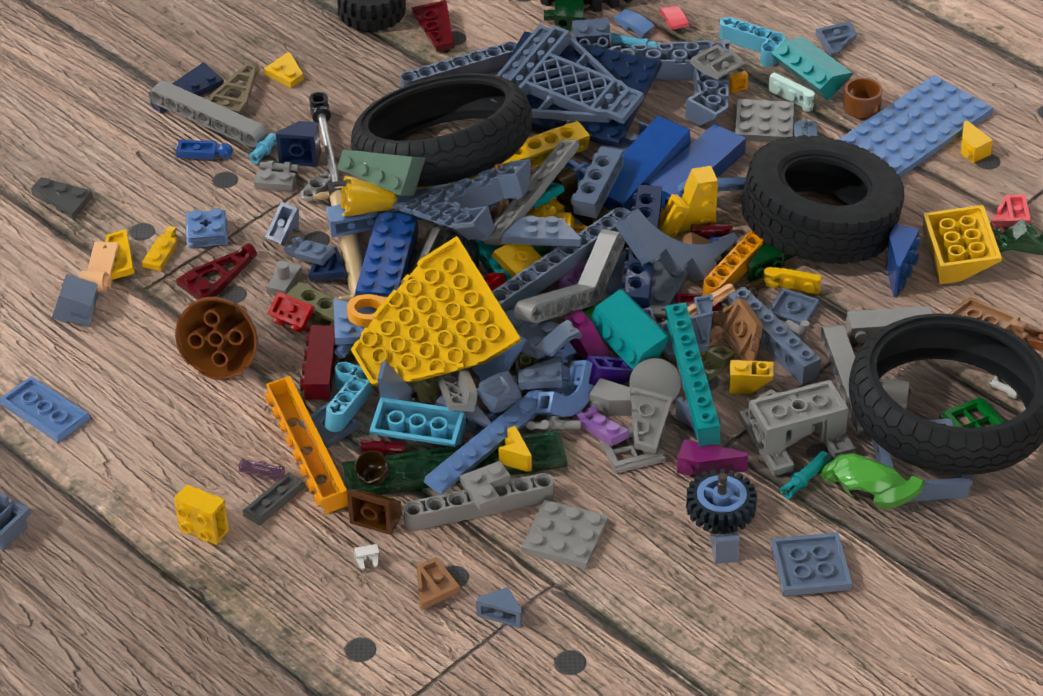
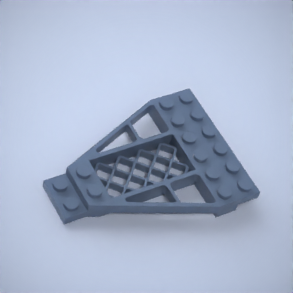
M539 24L496 75L515 83L525 95L530 94L545 100L538 109H531L532 118L606 123L613 119L624 124L644 99L643 92L627 87L621 80L616 79L570 35L569 30L556 25L548 28ZM568 45H571L582 55L576 63L559 56ZM589 62L597 71L585 67L584 64ZM562 73H570V75L562 76ZM560 75L558 78L549 80V76ZM541 78H547L545 81L538 82ZM582 78L585 79V80H587V81H583V82H579V83H578V81H577L578 79H582ZM574 80H575V83H574V84H570V85H566V86H565V84H564V83H566V82H570V81H574ZM562 84V87L551 88V86ZM600 85L603 87L594 89L593 86ZM591 87V90L580 91V89ZM578 90V93L567 95V92ZM594 97L592 100L583 102V98ZM552 104H555V105H557V106H560V107L565 108V109L570 110V111L547 110V109H548Z

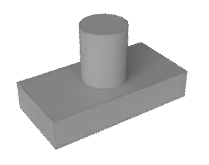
M282 260L276 264L277 271L266 286L267 293L274 295L277 294V291L283 294L288 293L302 272L301 265Z

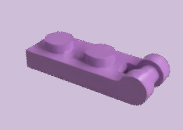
M594 406L587 408L584 413L579 412L574 415V421L581 420V428L611 446L629 438V430L598 413Z

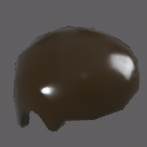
M372 450L364 452L356 459L354 464V471L364 485L373 487L380 485L389 476V464L381 452Z

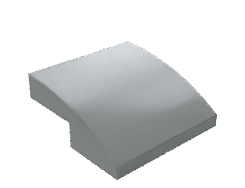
M718 44L692 57L690 61L695 68L714 79H720L745 64L733 51L727 53Z

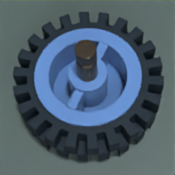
M715 469L710 470V475L706 471L702 472L701 477L698 475L694 477V481H691L687 488L686 508L687 514L690 515V520L692 522L696 521V526L699 528L704 524L705 531H709L710 527H712L713 533L717 534L718 529H723V534H728V528H731L733 533L737 532L738 526L741 529L745 528L746 523L749 525L752 522V518L755 517L757 492L754 484H750L748 478L743 480V474L738 473L735 477V471L730 470L729 474H725V469H720V474H716Z

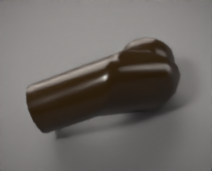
M760 277L746 284L745 288L757 298V290L765 287V281Z

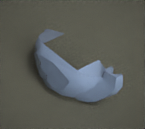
M509 371L493 375L479 383L480 387L477 389L478 396L492 413H500L521 399V391L516 384L518 379L515 375H510Z

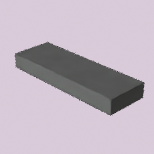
M288 472L243 510V516L260 526L306 488L305 482Z

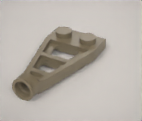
M247 62L245 66L215 90L208 100L242 115L248 106L255 77L260 71L259 66L255 62ZM239 80L247 81L246 86L235 83ZM229 91L241 93L240 98L224 95Z

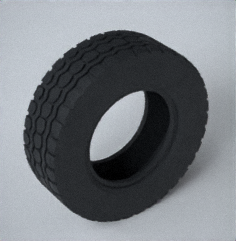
M790 136L771 141L756 151L747 171L741 208L749 228L755 231V234L760 239L762 238L764 242L773 245L774 248L780 251H785L786 254L819 263L860 262V260L865 261L871 257L874 258L888 248L889 235L895 223L898 224L903 207L904 185L892 166H889L885 160H881V157L870 153L867 149L860 148L858 145L846 143V141L839 139L834 140L829 137ZM796 192L824 193L834 196L848 205L832 206L808 200Z

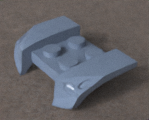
M514 309L505 311L517 333L528 339L521 352L538 360L544 354L552 357L570 340L582 337L580 331L574 328L569 320L564 321L560 325L548 320L532 323L516 319Z

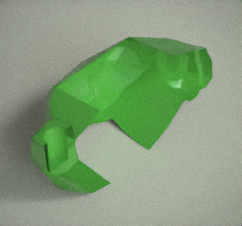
M856 453L838 455L833 461L826 464L819 474L822 479H827L828 482H839L845 492L853 499L854 497L850 494L849 490H863L873 494L877 509H891L911 501L922 492L925 484L924 480L915 476H911L909 481L905 480L894 468Z

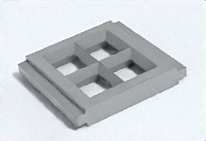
M633 426L625 428L629 430V438L626 439L628 446L612 449L611 445L599 439L616 474L666 461L660 444L656 454L648 453L638 456L636 452L638 449H635L634 444L632 445L630 441L633 438ZM630 451L634 456L620 461L616 457L618 454Z

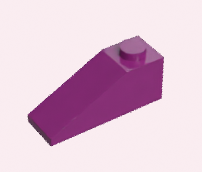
M581 310L563 318V322L569 320L574 328H577L582 334L580 339L575 338L569 342L583 360H586L588 356L611 357L593 323Z
M684 439L677 458V473L701 477V473L705 471L710 475V470L715 469L716 474H720V469H725V474H728L730 470L735 471L734 473L744 472L748 469L749 453L714 445L699 447L698 442Z

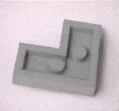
M501 461L460 475V482L479 511L500 504V497L494 487L510 482V474Z

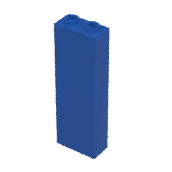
M657 115L623 153L624 166L604 206L611 211L620 207L631 211L632 206H635L633 205V194L637 193L638 185H646L653 176L691 143L690 129Z
M713 124L653 176L646 185L662 186V206L665 207L671 194H677L682 198L683 193L678 192L677 185L688 179L691 169L712 166L716 178H718L745 154L746 138Z

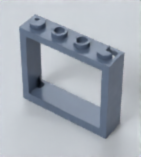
M951 418L929 420L939 424L953 426ZM871 438L877 462L894 468L890 453ZM958 474L957 478L924 480L925 484L922 492L909 502L966 498L969 494V487L973 486L972 476Z

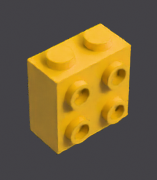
M188 484L175 495L174 503L179 530L185 534L196 536L205 542L217 545L229 531L225 499Z

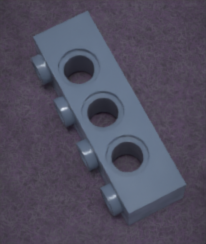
M600 146L598 152L593 156L590 167H587L583 180H580L578 190L571 197L574 214L597 218L624 166L623 150Z

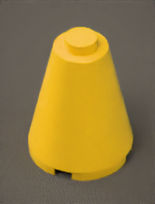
M344 177L343 181H347V184L342 186L341 209H345V212L342 213L343 217L392 210L393 205L397 203V194L354 177Z

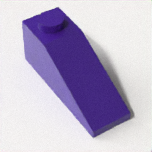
M587 357L586 360L592 362L589 384L595 386L600 378L618 384L630 381L633 370L622 358Z

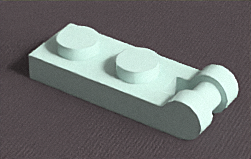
M775 72L770 75V92L794 102L806 112L813 110L814 103L812 100H814V91Z

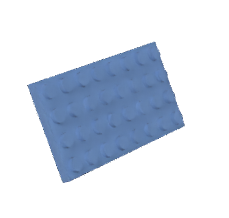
M933 75L839 138V140L858 145L860 148L867 149L870 153L881 157L880 159L885 160L889 166H892L896 174L901 178L961 136L964 121L967 120L975 126L993 113V107L940 77Z

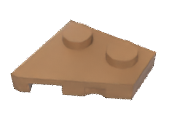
M437 557L416 566L421 611L460 593L459 584Z

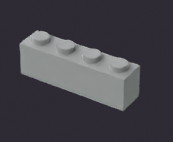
M931 307L847 311L846 330L850 344L865 343L877 331L895 321L917 315L932 314Z

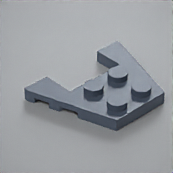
M712 294L694 297V304L698 314L690 316L700 353L709 351L713 309ZM644 308L643 310L656 322L652 308ZM666 322L657 323L669 335ZM670 337L662 352L668 360L675 358Z

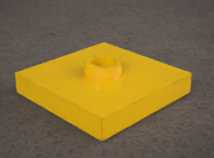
M506 244L495 250L491 255L512 277L542 258L531 245Z

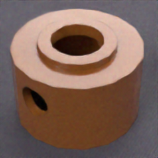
M865 77L848 81L844 88V111L856 118L872 117L881 109L882 86L877 81Z

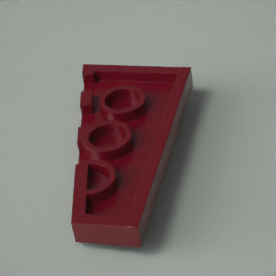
M446 0L411 7L413 15L436 52L454 48Z

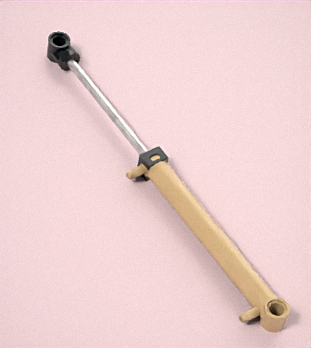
M315 92L309 96L310 113L313 121L320 124L332 182L327 183L328 191L313 194V199H329L330 206L341 204L342 186H346L347 181H340L327 125L331 118L328 96L323 92ZM358 233L338 236L350 295L336 297V300L349 302L350 299L356 297L355 289L364 262Z

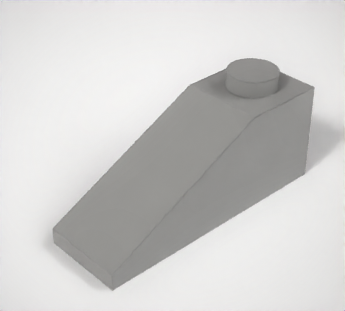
M600 378L589 394V407L594 406L598 413L607 416H632L630 387Z

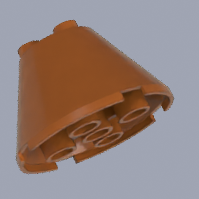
M206 297L196 300L183 311L176 324L175 339L179 353L188 365L193 366L203 376L213 379L232 378L242 373L251 364L256 355L258 339L252 319L244 306H239L230 300L220 297Z

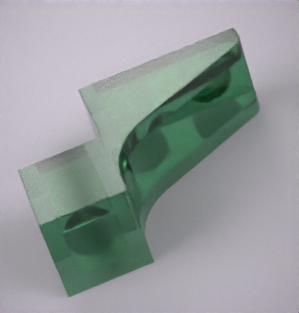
M1022 218L1006 231L1002 227H997L992 222L990 223L1000 252L1015 250L1043 255V233L1041 234L1033 223L1029 224Z

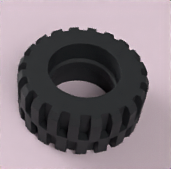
M337 0L338 15L341 21L357 31L378 32V30H387L388 27L392 28L399 23L406 13V0Z

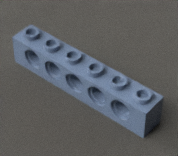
M743 287L728 294L727 306H730L738 298L747 301L763 324L759 344L801 385L819 378L821 358L750 291Z

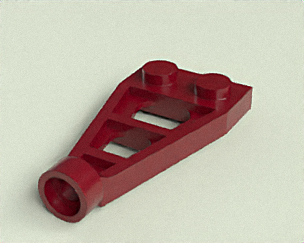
M247 243L238 251L191 269L176 279L177 285L197 300L215 297L253 258L257 257V252L252 244ZM231 262L236 265L229 272L221 267ZM214 271L221 276L213 284L202 277Z

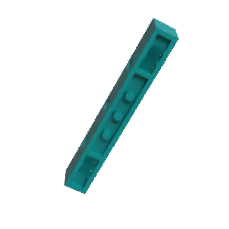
M685 302L665 306L666 324L698 445L701 447L721 443L720 424L687 304Z

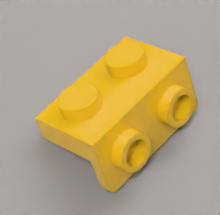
M671 194L659 222L660 231L675 239L690 210V207L677 194Z

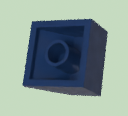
M298 121L276 132L279 163L291 162L299 166L317 167L321 155L318 122Z

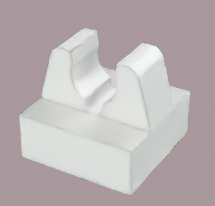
M377 544L354 548L355 561L360 570L365 569L364 562L366 559L372 561L373 568L377 567L379 554Z

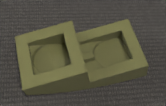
M717 344L706 352V357L702 359L708 382L723 371L730 363V360H733L736 355L734 351L721 344Z

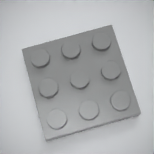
M737 99L735 133L745 137L746 141L771 142L776 141V139L793 136L794 102Z
M544 499L522 545V553L587 570L607 526L608 515Z

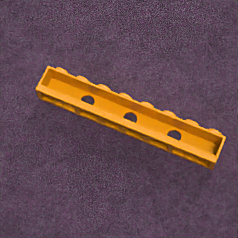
M291 376L267 383L268 393H265L266 401L269 406H273L271 409L275 420H280L278 425L281 433H286L285 439L288 447H293L294 449L292 454L295 462H300L299 469L302 476H307L308 478L306 483L309 491H314L315 493L313 497L316 506H321L324 514L347 507V489ZM292 418L298 419L299 422L303 421L306 430L299 423L295 426H288L287 421ZM311 447L313 451L308 455H303L301 449ZM325 476L327 481L323 484H316L315 478Z

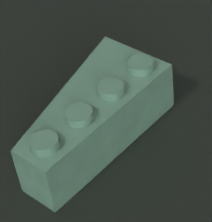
M343 150L337 169L400 196H414L425 158Z

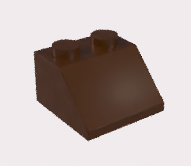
M349 489L347 492L350 524L389 535L393 533L402 517L401 501L360 489Z

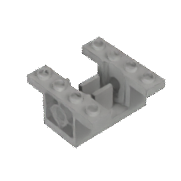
M831 380L750 400L749 409L739 411V419L773 476L794 471V463L785 450L786 436L789 430V437L792 440L810 435L812 424H815L820 432V441L824 442L833 459L838 455L855 453V447L846 434L848 407Z

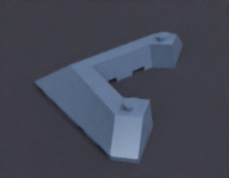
M723 39L722 42L705 40L657 43V47H647L646 44L632 45V48L621 49V46L609 48L614 51L661 60L662 66L655 80H693L695 94L687 99L685 118L699 126L728 111L729 74L720 79H714L699 71L690 61L692 57L716 44L729 53L730 39Z
M523 159L505 163V166L497 171L494 168L478 173L479 177L473 180L464 178L436 190L415 196L409 201L396 203L393 205V208L440 225L468 240H485L489 238V235L495 229L488 205L507 198L517 200L524 197V194L530 187L531 161L530 159Z

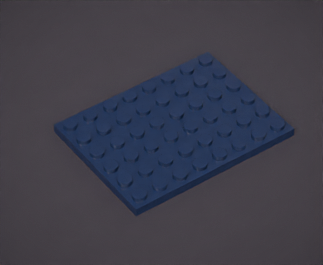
M524 31L508 61L532 33ZM579 43L616 79L621 80L627 87L643 92L645 99L662 66L661 60ZM568 45L559 56L576 63L582 55L571 45ZM589 62L584 64L585 67L597 71ZM562 73V76L570 75V73ZM560 75L549 76V80L558 78ZM541 78L538 82L545 81L547 78ZM582 78V79H578L577 81H578V83H579V82H583V81H587V80H585V79ZM574 80V81H570V82H566V83H564V84H565V86H566V85H570V84H574V83H575V80ZM562 84L551 86V88L562 87ZM595 85V86H593V87H594V89H596V88H600V87H603V86ZM591 87L580 89V91L591 90ZM578 90L567 92V95L578 93ZM530 94L526 95L531 109H538L545 101ZM594 97L583 98V102L592 100ZM643 101L624 124L613 119L609 123L578 122L589 133V141L619 148ZM552 104V105L547 109V110L570 111V110H567V109L562 108V107H560V106H557V105H555V104ZM532 118L531 128L549 131L576 121Z

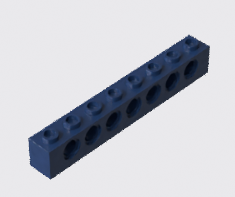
M638 185L637 193L633 194V205L636 206H632L631 211L638 208L646 219L659 230L662 186ZM626 247V260L628 262H624V274L626 276H622V288H625L624 291L642 309L649 308L654 263L651 264L649 261L642 265L631 248Z

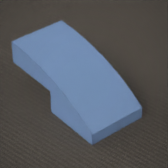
M628 9L623 10L613 18L625 31L632 29L640 38H643L655 27L645 17Z

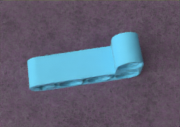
M724 17L720 20L719 38L721 40L730 39L732 44L760 52V63L765 67H772L777 64L771 53L786 40L784 34L732 17Z
M340 362L335 367L334 385L340 391L327 405L325 428L332 432L342 431L373 392V386L362 368L348 362Z

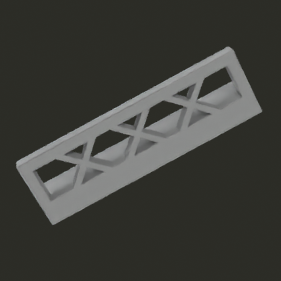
M468 368L436 376L448 410L474 412L478 392Z

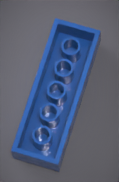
M377 213L355 289V296L372 294L388 297L394 289L397 290L400 287L401 280L409 272L419 234L417 216L408 213Z

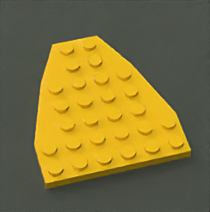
M456 236L418 261V266L413 272L405 276L404 282L397 290L394 289L376 310L368 328H364L360 339L355 342L351 351L371 385L378 386L377 378L382 361L387 362L405 382L421 381L485 364L521 342L522 339L461 241Z

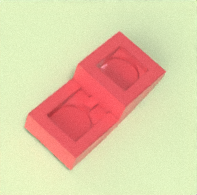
M677 5L659 8L660 15L666 19V26L671 30L689 27L686 16Z

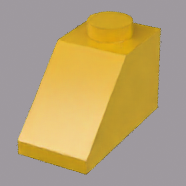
M967 120L964 121L960 154L972 163L990 156L993 139Z

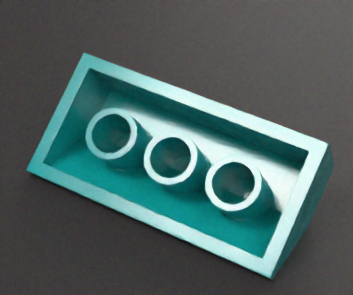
M805 37L784 40L771 53L782 68L826 101L853 75L850 70Z
M621 289L598 304L590 317V321L593 323L599 336L632 370L644 360L660 358L670 337Z

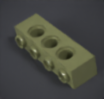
M301 282L286 293L288 296L315 307L309 320L310 323L316 326H334V298Z

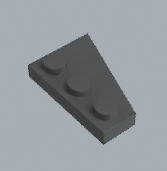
M40 177L31 188L32 195L46 204L56 206V210L61 213L64 211L72 220L75 219L93 197L92 190Z

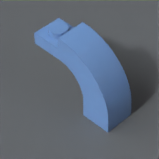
M587 360L572 361L568 382L564 391L561 394L554 391L539 392L535 413L545 417H568L580 412L589 402V394L594 388V385L589 384L592 362Z

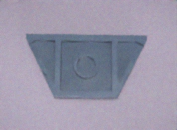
M531 215L521 217L502 235V244L581 246V237L563 218L555 216L536 217Z

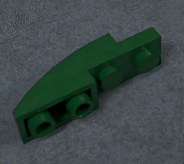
M764 245L749 263L748 281L752 282L760 277H764V270L767 267L783 268L784 261L795 256L786 254L785 251H780L774 248L773 245Z

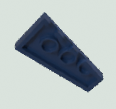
M203 62L172 84L202 96L219 88L224 83V80ZM151 102V105L160 114L168 111L167 109L162 108Z

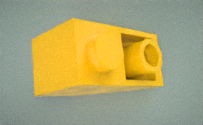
M730 360L729 393L752 394L773 380V362Z

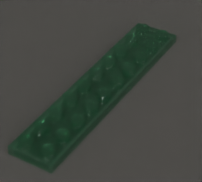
M559 430L521 435L532 455V471L526 472L503 465L510 476L567 467V457ZM465 444L455 447L447 446L384 456L389 464V476L382 484L374 487L364 485L358 479L354 471L356 460L342 462L347 492L349 489H360L378 495L431 488L424 483L425 476ZM499 448L471 471L498 462Z

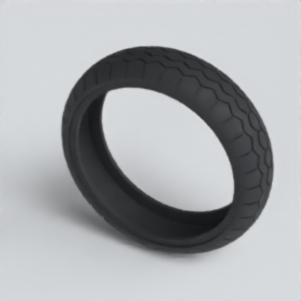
M467 73L432 78L393 91L366 108L358 117L353 127L351 148L357 151L425 158L416 188L448 184L476 176L478 173L494 168L495 164H501L512 157L524 145L530 134L532 110L521 88L512 81L500 76ZM463 119H485L473 126L450 134L421 140L397 141L406 135L433 125Z
M923 314L895 321L873 334L864 343L854 359L849 376V396L858 422L880 447L907 463L935 472L942 471V473L985 474L1019 463L1029 457L1043 443V359L1027 342L998 325L985 320H978V318L957 314ZM944 359L963 362L982 368L1002 379L1019 395L1026 409L1015 418L993 426L966 428L943 425L919 417L903 408L888 395L879 379L891 369L913 361Z

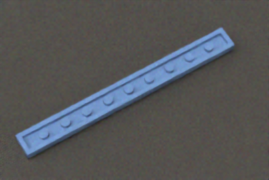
M564 364L562 365V387L532 389L425 476L424 483L442 495L460 480V475L470 472L505 443L507 428L516 426L519 431L539 415L535 413L539 392L554 391L561 394L566 388L570 369Z

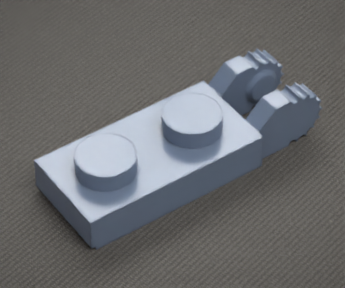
M297 236L291 239L293 245L286 244L283 247L286 254L296 259L324 265L335 253L333 246L308 240L304 241L301 237Z

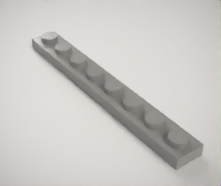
M561 140L530 178V187L524 194V197L513 200L494 223V231L489 235V238L483 240L485 245H502V235L521 217H525L570 158L574 156V153L580 147L577 140Z

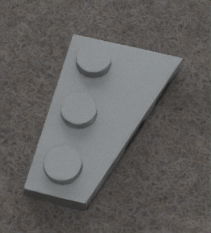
M631 387L634 448L656 454L673 397Z

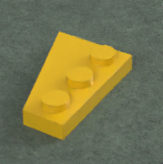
M124 229L107 234L105 242H118L119 244L111 279L114 280L135 274L127 230Z

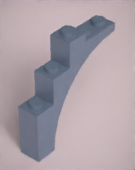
M638 208L627 213L614 224L642 265L649 261L652 264L659 260L668 274L674 271L679 273L686 269L694 282L702 279L704 281L717 266L716 262L722 258L720 254L731 250L734 247L733 243L738 239L736 234L732 232L710 244L684 243L658 230Z

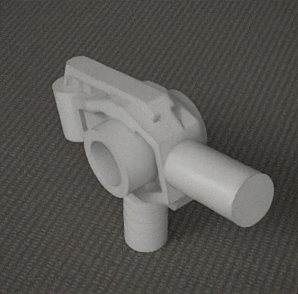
M548 416L547 420L528 422L527 428L530 430H547V434H560V430L581 429V420L564 421L560 420L559 416Z

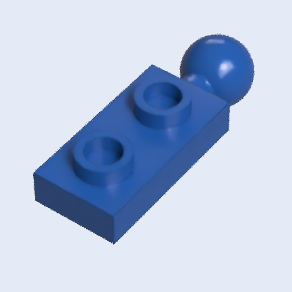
M179 140L176 149L177 158L215 159L216 154H219L222 158H229L233 154V148L230 144L223 143L218 147L217 141Z

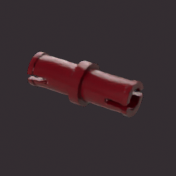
M709 222V224L705 225L691 224L692 233L699 236H709V238L725 236L732 233L731 230H733L731 223L714 224V222Z
M361 439L360 453L372 450L381 452L383 456L384 454L404 456L405 442L385 441V439H380V441Z

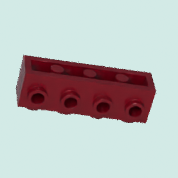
M311 325L310 334H306V347L308 348L304 349V361L306 363H302V376L304 378H300V391H304L305 400H331L336 358L334 350L337 348V344H335V327Z

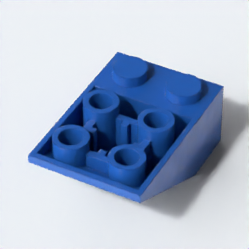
M895 223L889 235L886 269L893 297H897L899 291L904 290L906 277L910 278L913 265L916 266L919 254L916 253V250L919 249L921 238H918L919 229Z

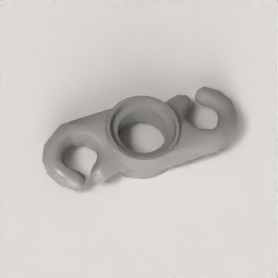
M323 172L317 178L310 179L300 193L301 199L309 202L314 201L313 196L306 195L326 192L328 189L327 183L332 182L330 173Z

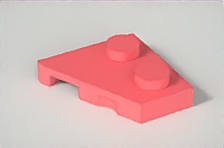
M1005 195L995 217L991 219V227L1030 226L1031 219L1026 195Z

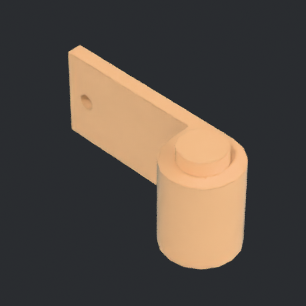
M94 242L88 270L80 272L79 278L98 284L96 291L106 292L111 287V274L119 246L118 242Z

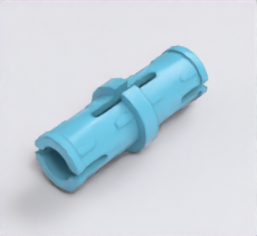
M268 134L262 142L260 141L256 145V149L249 154V159L252 163L258 164L264 156L270 154L271 149L277 144L275 134Z

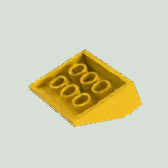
M983 205L923 213V233L940 285L961 282L1002 261Z

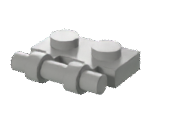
M270 160L260 162L259 169L261 170L257 171L254 180L255 189L293 191L297 178L296 173L291 172L299 171L298 164H292L291 162L275 163Z

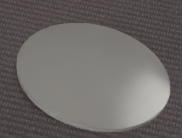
M651 358L642 361L634 368L629 384L630 388L635 387L673 397V402L680 392L681 378L677 369L671 363L663 359Z

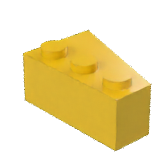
M712 166L691 169L681 198L690 207V210L678 233L692 231L691 224L705 225L709 224V222L716 224L718 180Z

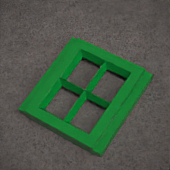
M984 398L971 400L939 414L940 419L951 418L954 427L976 428L981 427L980 425L989 422L992 426L1004 422ZM978 409L984 418L976 421L969 412ZM964 414L971 423L962 426L955 417Z

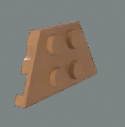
M738 298L730 306H726L722 314H715L712 320L716 325L724 329L722 334L739 360L756 361L763 324L747 301Z

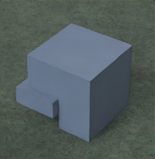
M66 274L52 318L68 323L69 320L89 327L99 295L96 293L98 284Z
M1 492L0 549L5 550L28 528L26 519L31 515L30 508L15 500L10 502L9 497Z

